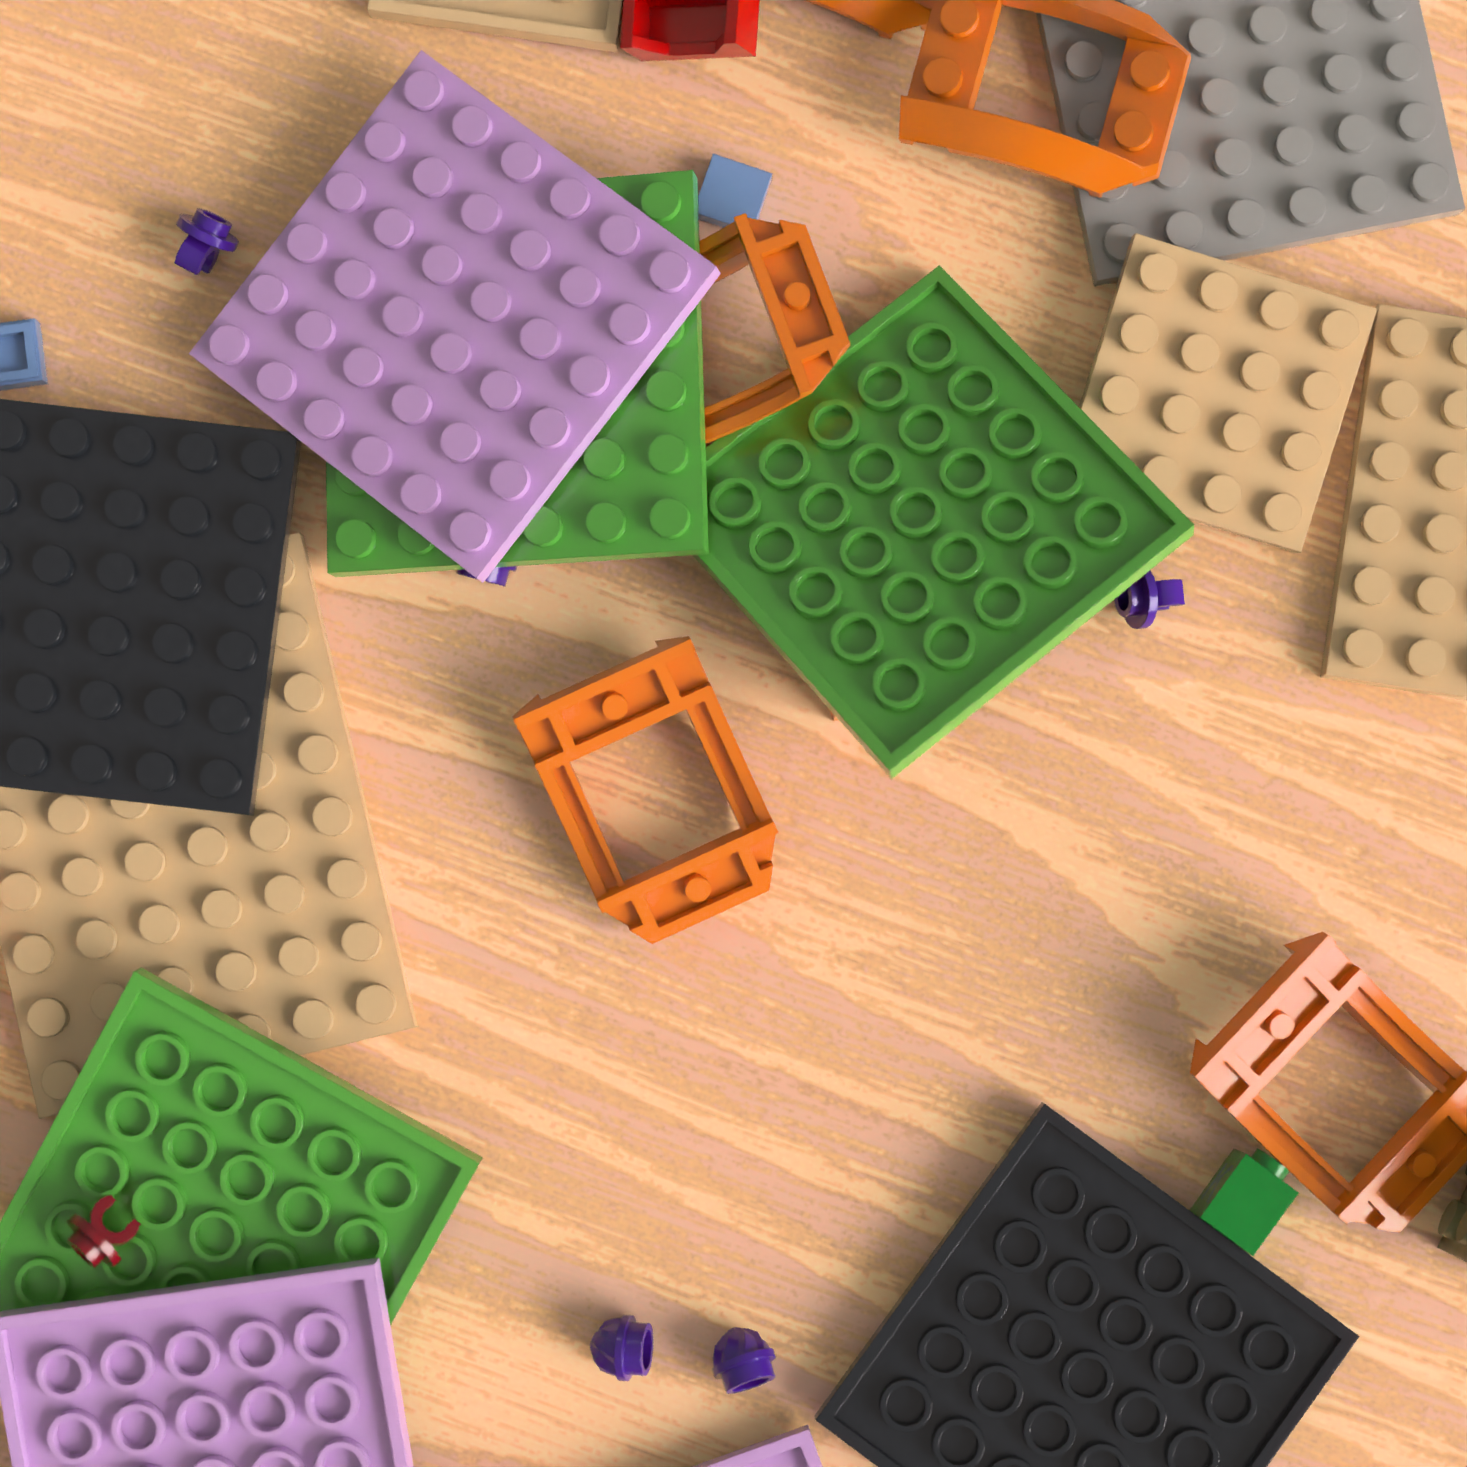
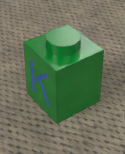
M1257 1148L1250 1157L1246 1153L1233 1149L1189 1211L1242 1250L1254 1256L1299 1192L1283 1181L1288 1175L1289 1170L1262 1150Z

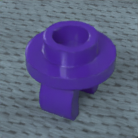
M197 208L194 216L180 214L176 225L189 235L180 246L174 263L195 275H199L201 270L205 273H210L216 263L220 249L234 252L237 248L238 239L229 233L232 224L223 217Z
M1147 572L1114 599L1117 612L1120 616L1124 617L1131 628H1148L1153 623L1157 611L1168 610L1169 606L1185 605L1182 579L1155 581L1152 572Z

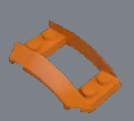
M934 0L908 95H901L899 140L901 143L909 145L918 142L948 149L949 153L974 157L1030 171L1088 191L1089 196L1102 198L1103 193L1132 183L1134 187L1159 178L1191 61V54L1149 14L1115 0ZM1002 5L1071 21L1126 41L1098 147L1030 123L974 109Z
M744 213L734 217V222L699 241L700 255L717 266L721 273L714 283L748 265L750 266L788 369L749 389L705 407V444L747 427L813 393L850 346L840 314L807 227L804 224L779 220L778 224L748 218L747 214Z
M689 636L655 641L656 648L546 698L541 699L539 694L536 695L512 716L576 853L601 912H606L624 923L631 932L651 944L769 891L773 870L771 860L775 836L778 833ZM686 710L740 828L624 881L571 761Z
M1320 932L1285 944L1284 946L1292 955L1207 1045L1195 1039L1190 1074L1281 1165L1287 1168L1302 1185L1345 1224L1349 1221L1370 1224L1375 1229L1400 1233L1467 1161V1071L1416 1026L1361 968L1355 966L1336 946L1337 942L1329 934ZM1340 1006L1433 1092L1428 1100L1350 1183L1312 1149L1258 1095Z

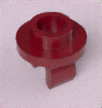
M111 1195L101 1198L94 1205L89 1215V1223L77 1214H74L67 1220V1224L74 1232L66 1240L67 1243L93 1268L101 1261L114 1268L121 1261V1258L113 1247L128 1243L140 1227V1223L136 1219L132 1220L120 1232H111L104 1227L102 1222L103 1214L116 1201Z

